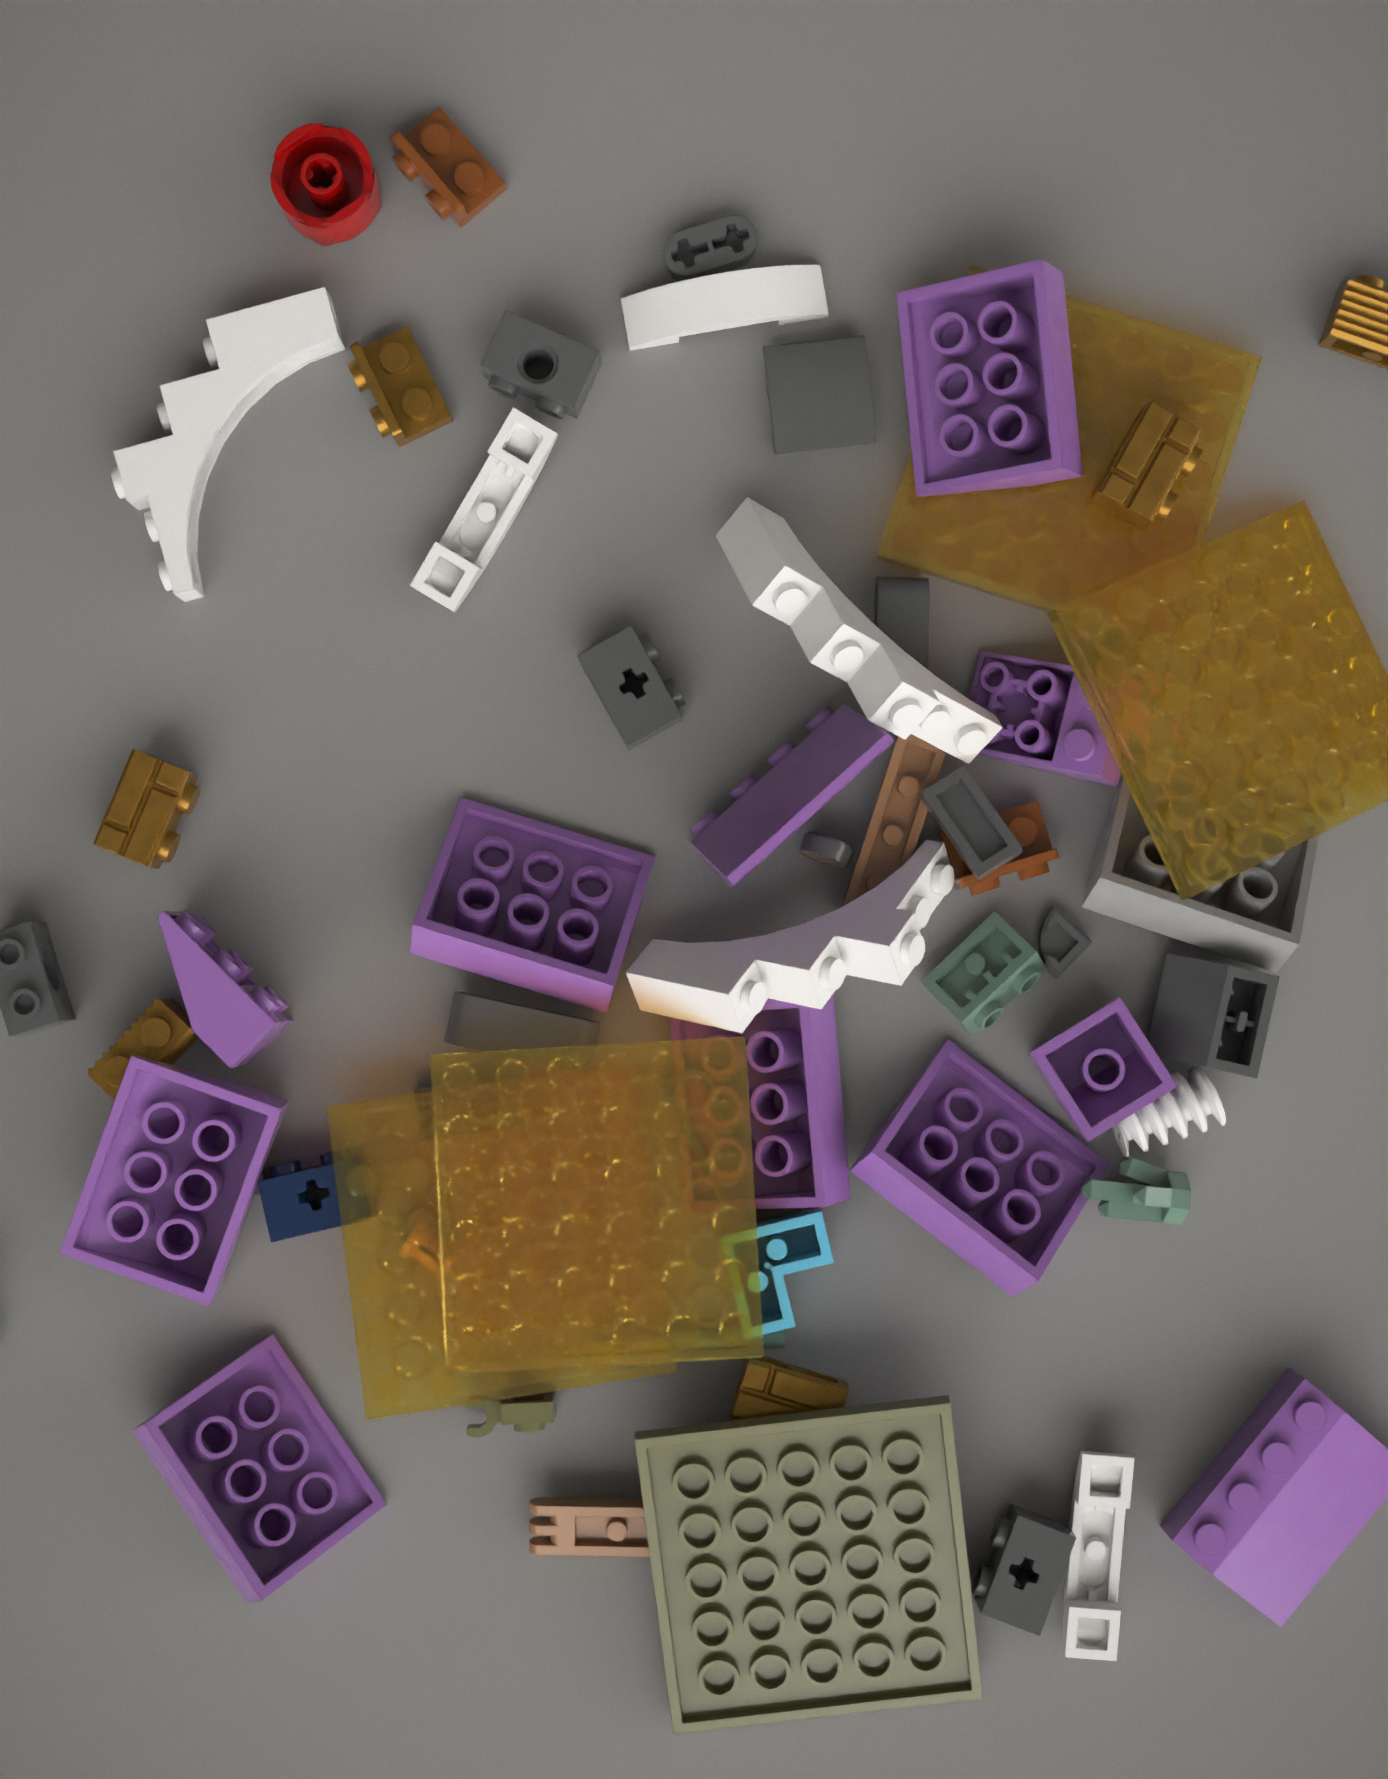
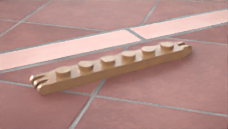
M537 1497L530 1500L529 1512L531 1514L550 1516L534 1517L529 1520V1532L531 1534L550 1535L537 1536L529 1540V1552L532 1554L650 1557L642 1499Z

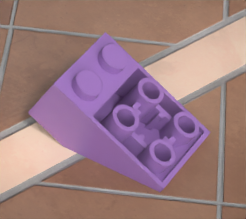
M980 650L969 699L993 713L1003 728L978 755L1069 778L1118 787L1142 687L1124 674Z
M162 911L158 915L159 923L193 1032L229 1068L250 1064L293 1021L284 1012L289 1007V1004L271 986L266 985L262 988L248 976L253 970L250 964L235 950L230 949L226 952L212 940L217 932L199 914L194 912L192 915H189L185 911Z

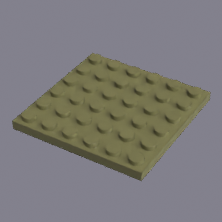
M948 1395L635 1432V1448L673 1734L983 1699L951 1403Z

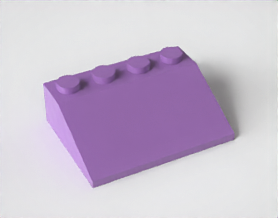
M1038 259L896 293L916 496L924 497L1035 486L1083 477L1062 271L1045 260Z
M845 704L835 712L829 706L825 707L805 726L811 732L807 738L797 747L790 740L786 742L767 760L773 768L758 781L751 774L729 794L735 802L725 812L719 815L715 809H712L692 827L691 830L697 837L690 842V845L732 890L874 762L894 741L889 733L868 721V719Z
M460 797L412 925L410 954L607 1013L655 856Z
M833 994L822 1009L768 998L762 1010L755 1015L743 1033L669 1017L674 1075L701 1061L703 1067L710 1073L717 1086L708 1093L698 1074L675 1087L676 1098L703 1146L713 1170L708 1175L705 1174L679 1126L686 1211L827 1207L850 1200ZM719 1094L722 1095L733 1116L731 1120L722 1118L715 1106V1100ZM738 1125L743 1136H731L727 1127ZM737 1147L741 1157L722 1166L719 1156Z
M947 1039L874 1133L849 1171L1010 1296L1014 1297L1040 1280L1087 1203L1088 1198H1084L1081 1191L1085 1178L1101 1180L1110 1164Z
M131 1055L59 1254L210 1306L221 1288L256 1192L257 1182L260 1181L289 1101L240 1083L141 1056Z
M271 1334L132 1430L246 1603L264 1600L387 1505L274 1334Z
M1288 1368L1165 1518L1160 1527L1176 1545L1281 1628L1388 1497V1448L1308 1380Z

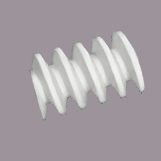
M1192 1066L1188 1069L1187 1081L1180 1073H1171L1170 1075L1178 1087L1112 1127L1118 1146L1126 1158L1129 1157V1141L1135 1140L1143 1152L1148 1151V1135L1152 1133L1164 1146L1168 1144V1128L1174 1127L1182 1139L1188 1138V1122L1193 1120L1202 1133L1206 1132L1207 1115L1213 1114L1221 1126H1225L1226 1117L1219 1094L1212 1081L1199 1066Z

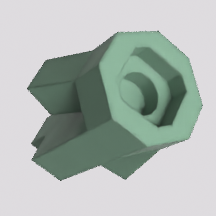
M1124 1157L1120 1161L1119 1174L1140 1183L1085 1178L1081 1186L1084 1198L1101 1200L1098 1205V1211L1101 1216L1182 1225L1190 1210L1191 1187L1187 1173L1164 1170L1134 1157Z

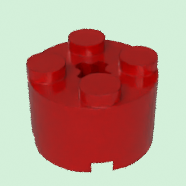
M310 123L291 131L278 144L270 173V185L285 217L297 232L319 245L330 246L334 243L353 239L372 223L382 206L380 181L368 150L354 133L340 126L336 128L323 126L322 123ZM326 179L332 184L327 188L319 186Z

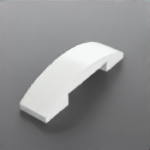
M783 265L736 270L674 282L621 298L629 351L678 343L679 337L776 320H778V325L829 316L820 265Z
M514 407L512 408L487 451L490 454L441 540L439 543L435 541L411 582V587L451 611L456 612L483 573L523 506L558 437L556 432Z
M1080 1452L1069 1527L1077 1538L1065 1568L1063 1654L1068 1658L1117 1661L1121 1609L1118 1605L1125 1512L1126 1509H1130L1135 1459L1132 1454Z

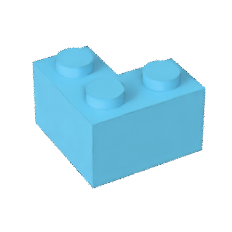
M820 1207L803 1208L719 1229L720 1241L744 1338L747 1339L796 1327L783 1275L834 1263Z

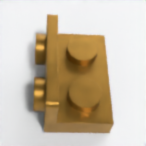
M408 326L364 347H361L358 341L349 345L356 360L348 363L347 366L360 392L370 388L377 406L369 409L382 437L392 434L397 445L401 447L453 422V418Z

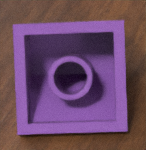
M1120 997L1029 1054L1030 1060L1051 1093L1087 1142L1178 1087Z

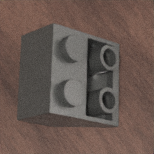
M1165 953L1146 1038L1159 1057L1257 1079L1280 976L1228 964Z

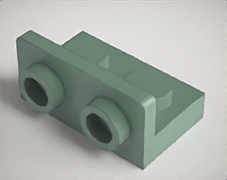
M994 911L922 979L921 983L959 1021L964 1030L970 1036H974L980 1029L985 1031L995 1025L1003 1015V1008L1017 994L1024 995L1032 990L1039 982L1045 965L1038 952Z

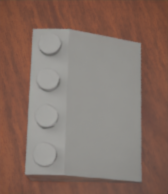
M1129 753L1094 855L1081 907L1277 973L1300 944L1322 818Z

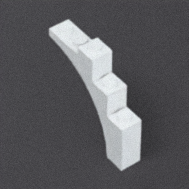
M325 287L206 319L210 337L202 339L204 350L211 368L219 367V369L159 385L164 402L157 404L159 419L165 433L172 432L173 435L113 451L117 468L111 469V477L117 495L120 499L126 498L137 510L150 508L151 511L144 512V519L151 540L153 542H160L164 560L158 561L157 566L162 584L166 591L173 590V594L184 602L204 597L198 563L199 515L207 480L223 444L245 413L275 384L311 362L346 349L333 301Z
M747 497L715 535L752 606L788 624L810 663L846 681L868 721L903 739L912 734L968 764L1003 728L993 713L966 698L936 677L875 626L820 569L801 545L783 517Z
M925 840L903 866L878 886L845 906L801 925L767 935L726 942L685 943L652 939L626 971L639 1009L645 1012L743 1033L755 1015L762 1010L768 998L822 1009L835 990L840 988L846 975L901 986L913 968L919 965L924 956L925 941L923 936H921L920 930L927 925L931 914L943 897L951 891L955 882L954 869L950 865L944 842Z

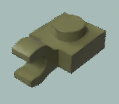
M556 1392L504 1394L503 1397H488L483 1394L471 1395L465 1401V1408H481L485 1411L487 1419L481 1424H468L466 1433L471 1437H483L489 1434L499 1422H501V1425L514 1424V1431L517 1432L544 1430L545 1423H553L555 1419Z

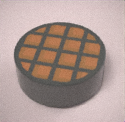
M811 831L804 834L799 848V852L806 857L841 869L847 868L853 852L848 844L828 835Z

